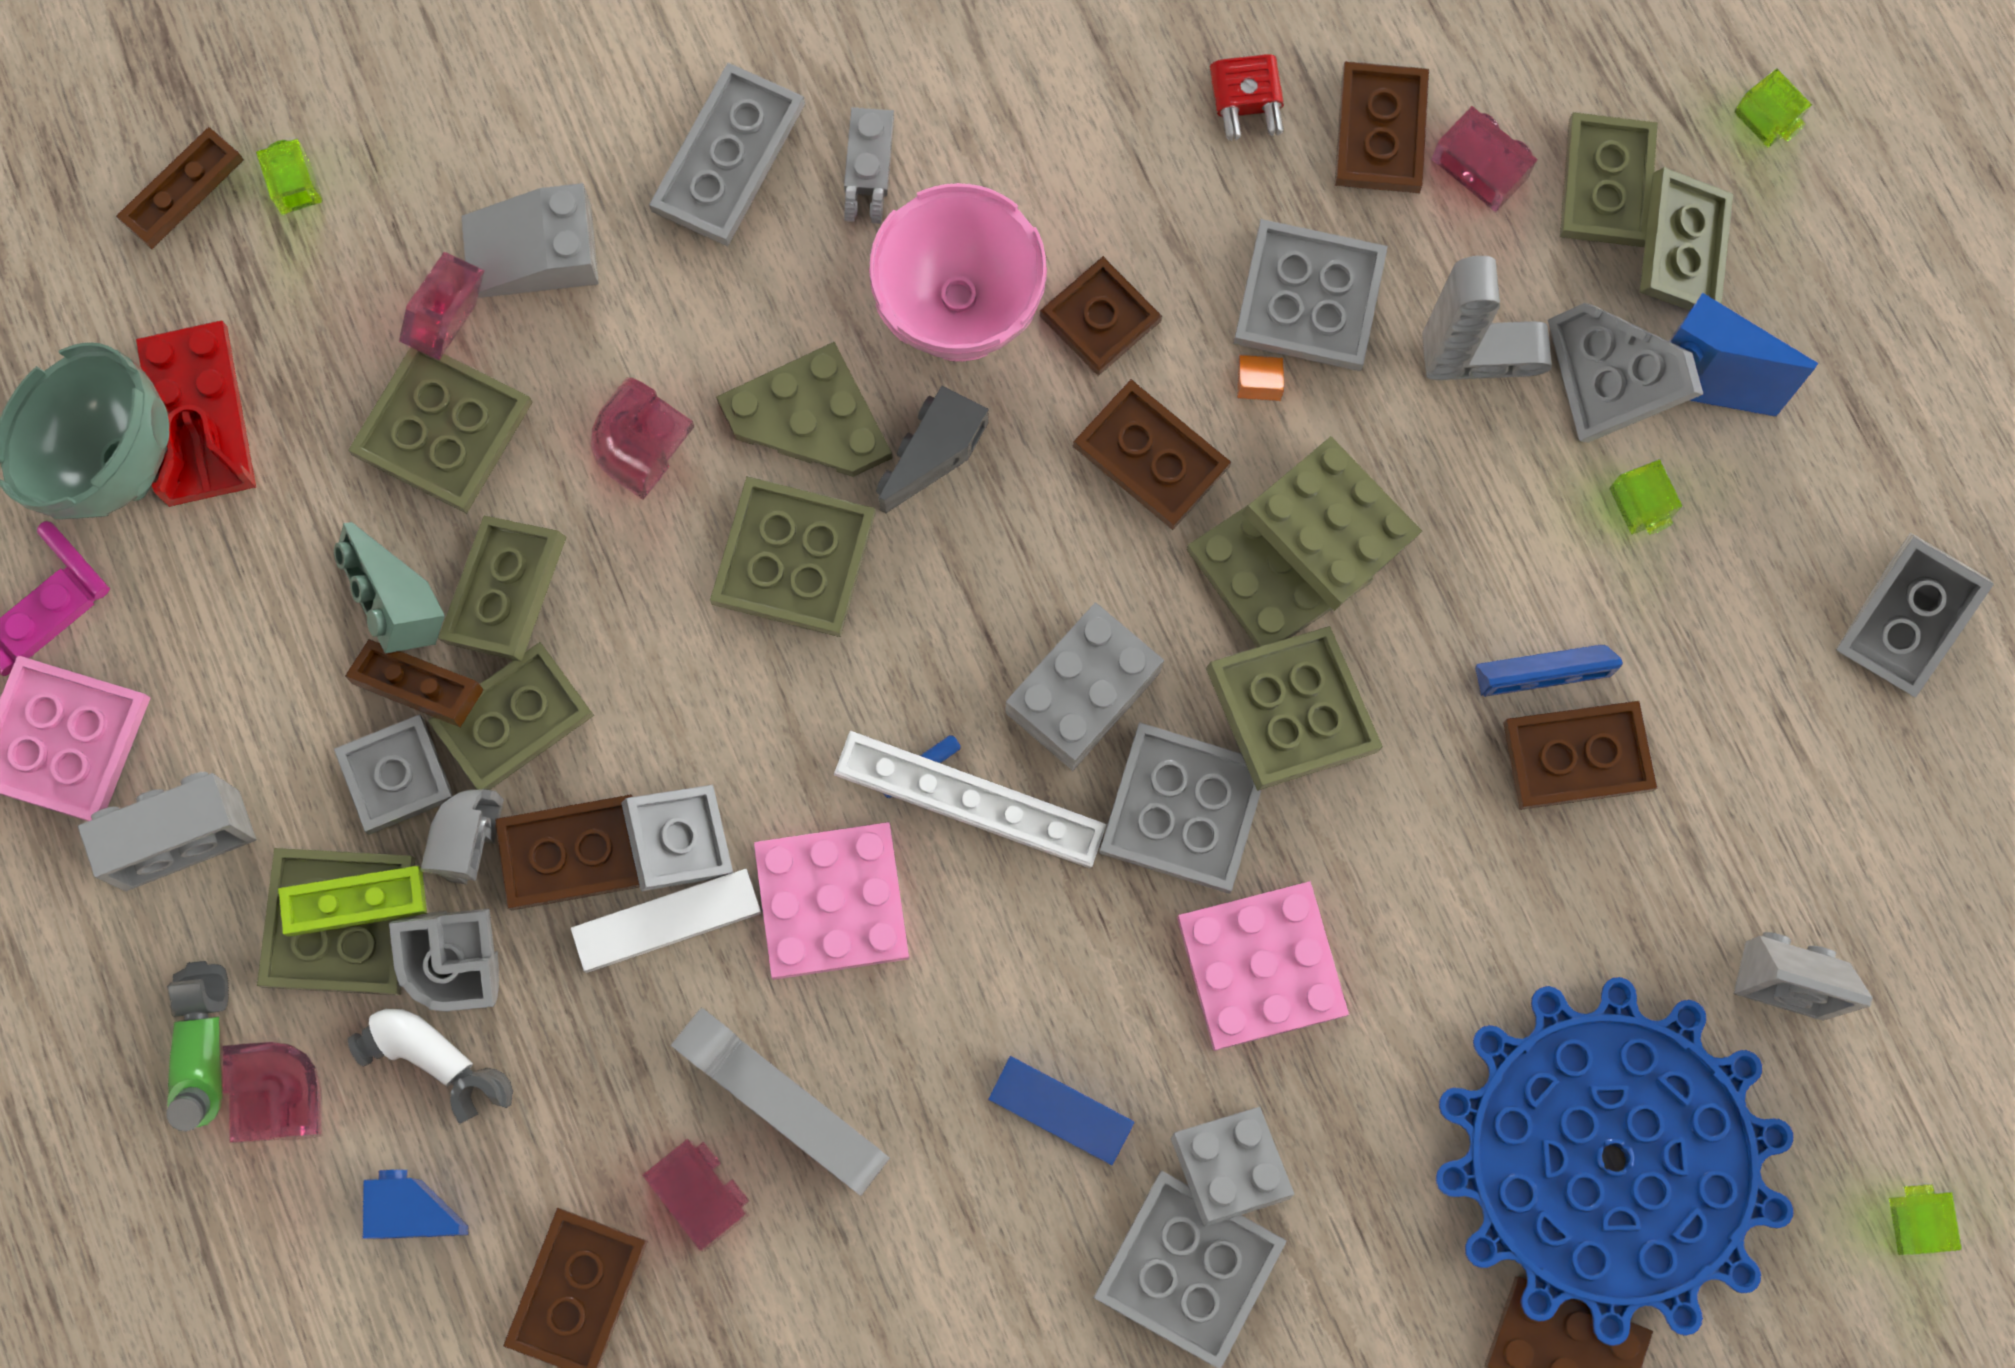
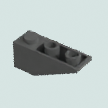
M944 386L940 387L935 398L929 395L918 414V419L921 420V423L914 435L908 432L899 446L897 456L900 457V460L894 471L886 470L878 483L876 493L879 494L880 511L888 513L968 461L988 425L989 409Z

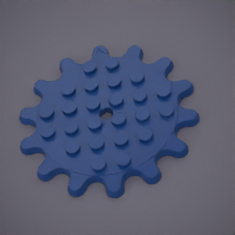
M1615 977L1608 980L1602 987L1601 1002L1598 1008L1589 1014H1581L1574 1011L1568 1005L1562 992L1557 988L1551 986L1541 987L1535 991L1531 999V1007L1536 1025L1528 1037L1513 1038L1502 1029L1492 1025L1482 1027L1474 1035V1050L1485 1061L1489 1071L1487 1083L1483 1088L1472 1091L1456 1087L1445 1091L1439 1100V1109L1442 1116L1466 1130L1470 1139V1147L1463 1158L1444 1163L1438 1169L1436 1184L1438 1189L1449 1197L1465 1196L1474 1199L1482 1208L1484 1216L1479 1230L1467 1239L1465 1244L1466 1257L1472 1265L1479 1268H1488L1506 1259L1519 1263L1527 1275V1286L1521 1298V1307L1525 1315L1532 1320L1546 1321L1552 1318L1560 1304L1565 1300L1578 1299L1586 1303L1590 1308L1593 1316L1594 1333L1603 1344L1612 1346L1624 1342L1629 1335L1630 1320L1633 1313L1643 1306H1652L1658 1309L1664 1315L1671 1330L1684 1336L1692 1335L1702 1325L1703 1316L1698 1304L1697 1294L1704 1282L1719 1280L1732 1290L1743 1294L1753 1292L1758 1288L1761 1282L1760 1269L1748 1256L1744 1247L1745 1235L1749 1229L1760 1225L1778 1229L1788 1225L1793 1218L1791 1201L1783 1194L1767 1187L1761 1177V1167L1766 1158L1771 1155L1784 1153L1791 1148L1794 1141L1792 1129L1781 1119H1761L1749 1111L1745 1102L1746 1092L1761 1077L1762 1063L1756 1054L1748 1050H1739L1725 1058H1717L1708 1054L1701 1043V1033L1707 1020L1706 1012L1698 1002L1683 1000L1673 1007L1669 1016L1665 1019L1654 1021L1644 1017L1639 1011L1636 989L1625 978ZM1612 1145L1621 1149L1625 1156V1165L1622 1170L1615 1172L1604 1167L1605 1164L1602 1160L1604 1147Z

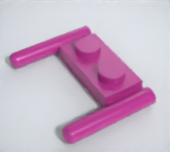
M50 521L40 523L37 527V533L66 565V568L64 570L60 568L0 618V674L2 676H7L11 673L18 655L25 658L32 657L95 605L93 603L95 600L103 598L110 590L108 585Z

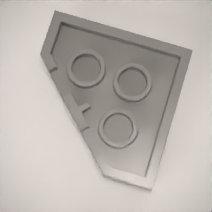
M1587 303L1578 305L1548 319L1579 441L1589 443L1703 395L1693 354L1688 350Z

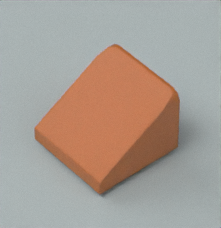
M1240 355L1237 398L1281 401L1284 393L1283 358Z

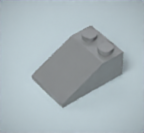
M584 183L539 188L461 216L469 299L599 284L592 206Z
M1909 533L1884 570L1836 650L1916 698L1994 583L1984 575L1914 534Z
M1764 932L1763 936L1746 941L1735 985V995L1822 1021L1871 1006L1872 996L1850 962L1836 959L1835 951L1820 946H1808L1806 950L1790 945L1791 939L1789 937L1771 932Z

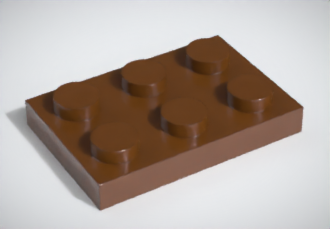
M1344 62L1341 81L1335 186L1420 194L1423 186L1429 69Z
M1132 379L1129 380L1073 442V447L1172 530L1176 528L1231 465L1230 460Z
M1640 701L1508 718L1503 722L1520 810L1647 793L1657 789Z
M625 795L495 819L508 909L514 911L640 888L622 808V802L626 798L633 796Z
M557 1208L503 1347L559 1368H599L648 1241L567 1210Z
M1515 1276L1484 1365L1486 1368H1642L1654 1331L1630 1322L1629 1335L1624 1342L1612 1346L1603 1344L1594 1333L1593 1316L1590 1308L1586 1303L1576 1299L1565 1300L1560 1304L1552 1318L1546 1321L1532 1320L1525 1315L1521 1307V1298L1527 1286V1279Z

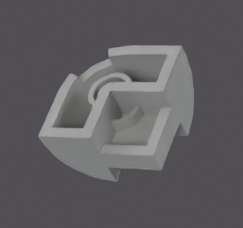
M480 789L459 792L444 802L430 826L421 872L438 874L448 882L467 885L468 880L476 881L484 842L495 843L497 834L495 819L501 816L504 799L496 791Z
M490 908L447 913V911L431 912L397 919L389 923L394 971L399 986L403 987L415 1001L429 1007L428 1010L455 1011L495 1006L499 991L498 951H494Z

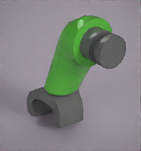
M206 961L187 963L186 968L173 974V982L167 986L172 1016H184V1020L175 1021L173 1026L168 1074V1108L166 1110L169 1124L179 1131H190L196 1127L209 1124L217 1116L223 1101L219 1017H209L208 1013L220 1012L226 1009L229 999V982L226 969L223 966L217 964L208 965Z

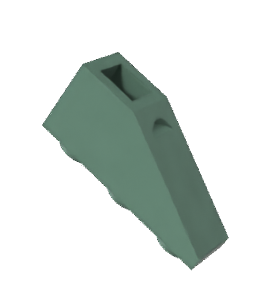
M343 523L339 542L334 545V558L338 568L344 569L350 581V589L354 601L361 604L367 616L370 634L378 638L385 653L435 645L445 615L429 583L354 523Z

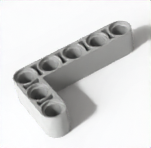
M1471 256L1461 259L1454 264L1422 332L1427 378L1433 380L1526 377L1544 374L1552 369L1547 324L1536 321L1492 323L1500 308L1496 260L1493 257Z
M702 1007L670 1045L860 1196H862L889 1161L890 1157L759 1055Z

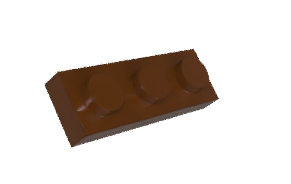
M208 127L121 210L116 217L152 250L244 159L236 149Z
M368 639L345 675L355 686L457 727L462 726L484 691L475 680L404 652L385 653L381 644L371 639Z

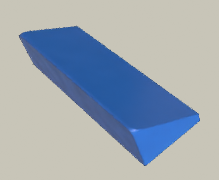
M1594 645L1479 663L1475 669L1481 696L1487 697L1609 678L1620 669L1623 663L1621 657L1608 646Z
M1012 1056L1009 1057L988 1099L1110 1165H1113L1135 1123L1122 1114Z

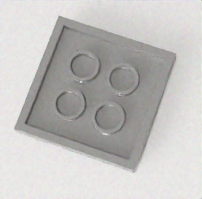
M1261 219L1233 344L1361 371L1364 365L1388 246Z
M1139 722L1099 854L1230 894L1261 790L1257 791L1242 754Z
M1161 1170L1093 1298L1212 1366L1222 1368L1287 1240L1242 1215L1204 1227L1189 1186Z

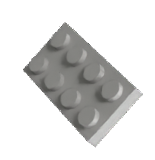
M727 63L649 204L651 212L728 247L805 105L804 96Z

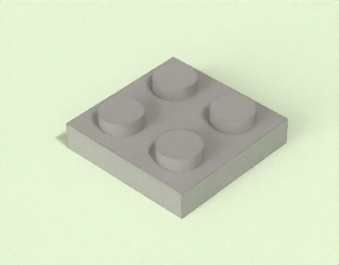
M420 714L334 749L364 831L369 835L441 806L453 797L426 723Z
M713 785L630 797L622 802L641 891L716 879L733 873Z
M1260 1107L1175 1132L1171 1137L1204 1227L1290 1200L1294 1196V1191Z

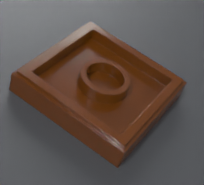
M1104 256L1040 310V317L1097 376L1102 374L1162 320V315Z

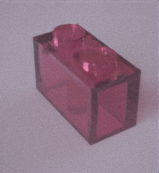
M1473 106L1441 137L1431 158L1495 212L1529 178L1538 160L1532 155L1531 150L1526 144L1519 140H1513L1499 128L1498 123L1493 117L1486 113H1480Z
M444 251L406 306L399 342L440 360L475 308L485 270Z
M686 1139L642 1176L700 1251H707L750 1216L744 1208V1205L750 1200L734 1179L727 1183L723 1181L715 1170L721 1163L704 1141L696 1146L692 1140Z

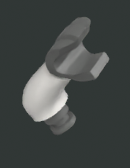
M384 1009L369 1017V1026L362 1030V1035L354 1033L348 1037L350 1052L361 1066L365 1067L371 1064L373 1057L380 1059L386 1056L390 1060L403 1058L435 1077L446 1087L452 1084L450 1103L459 1124L478 1115L471 1098L474 1087L480 1088L492 1104L504 1108L512 1105L513 1088L510 1080L504 1073L492 1068H484L473 1072L470 1069L473 1063L434 1027L420 1016L404 1009Z

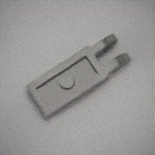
M851 107L844 190L846 193L845 221H855L858 213L857 196L862 194L873 195L872 202L870 203L871 223H882L884 196L888 195L894 110Z

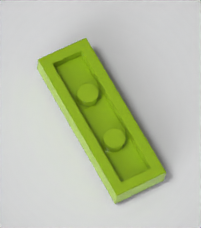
M419 866L278 888L283 934L288 937L427 914L423 872H421V867Z

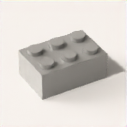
M1095 602L1006 700L1005 713L1068 768L1074 771L1161 673L1164 659Z
M199 772L183 778L180 781V786L164 792L162 789L145 792L136 798L137 803L121 809L119 807H108L91 815L92 820L78 825V829L94 877L121 890L129 891L256 841L257 839L240 791L213 773Z

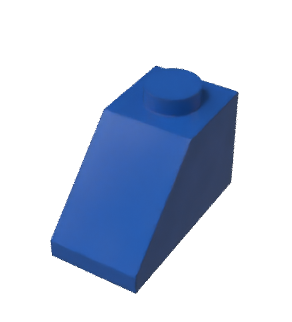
M408 1170L378 1171L377 1180H364L363 1239L468 1235L469 1226L423 1180L408 1178Z

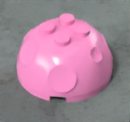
M956 183L922 190L917 193V197L899 210H893L887 216L873 242L869 274L877 312L886 326L900 341L933 356L942 357L945 360L969 361L985 357L988 353L1001 349L1028 327L1044 293L1047 267L1045 250L1037 228L1033 227L1018 210L1016 203L994 190L972 184Z

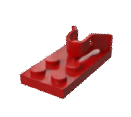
M224 321L211 322L136 339L140 367L157 390L167 409L169 419L167 451L158 470L157 482L152 483L154 493L171 507L256 488L229 332Z

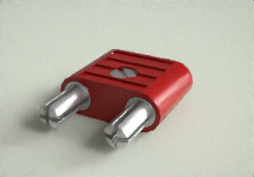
M1263 54L1217 60L1210 65L1217 114L1223 117L1226 138L1228 140H1233V133L1235 140L1241 137L1238 116L1265 113L1268 133L1274 136L1275 129L1276 135L1283 132L1280 109L1284 106L1276 56Z

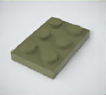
M1572 113L1568 126L1560 237L1645 247L1652 178L1655 169L1658 122Z
M1665 167L1653 173L1640 293L1687 310H1691L1702 293L1722 304L1733 193Z
M484 515L438 639L447 645L522 662L567 537L558 530Z
M539 642L525 652L522 662L513 660L480 683L484 691L461 727L435 717L430 718L428 722L476 789L491 790L591 719L594 714L542 643Z

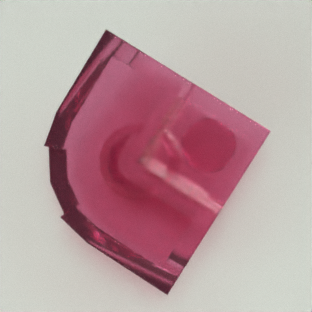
M626 377L599 411L592 428L590 446L597 464L603 471L644 500L670 467L668 462L670 457L695 426L691 419L660 399L654 389L639 380Z
M275 1042L223 1046V1093L229 1094L230 1143L272 1140L290 1141L323 1136L322 1086L317 1069L307 1054L292 1045Z

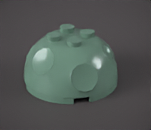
M93 342L80 343L59 350V354L64 356V358L45 371L36 366L15 389L0 417V463L4 481L0 479V487L11 499L20 503L25 508L51 516L54 520L106 517L130 502L139 501L144 498L164 459L169 439L167 409L146 373L130 358L110 346Z

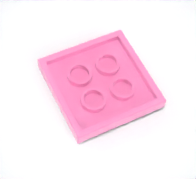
M18 655L0 697V795L85 821L92 820L91 815L93 813L108 808L150 697L141 692Z
M890 822L754 842L771 978L773 980L909 960Z
M1311 881L1178 915L1177 920L1213 1051L1349 1015Z

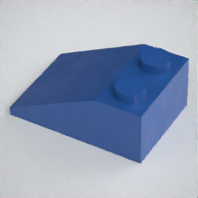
M1704 293L1698 298L1669 340V342L1693 354L1703 395L1689 401L1775 417L1818 365L1816 361Z

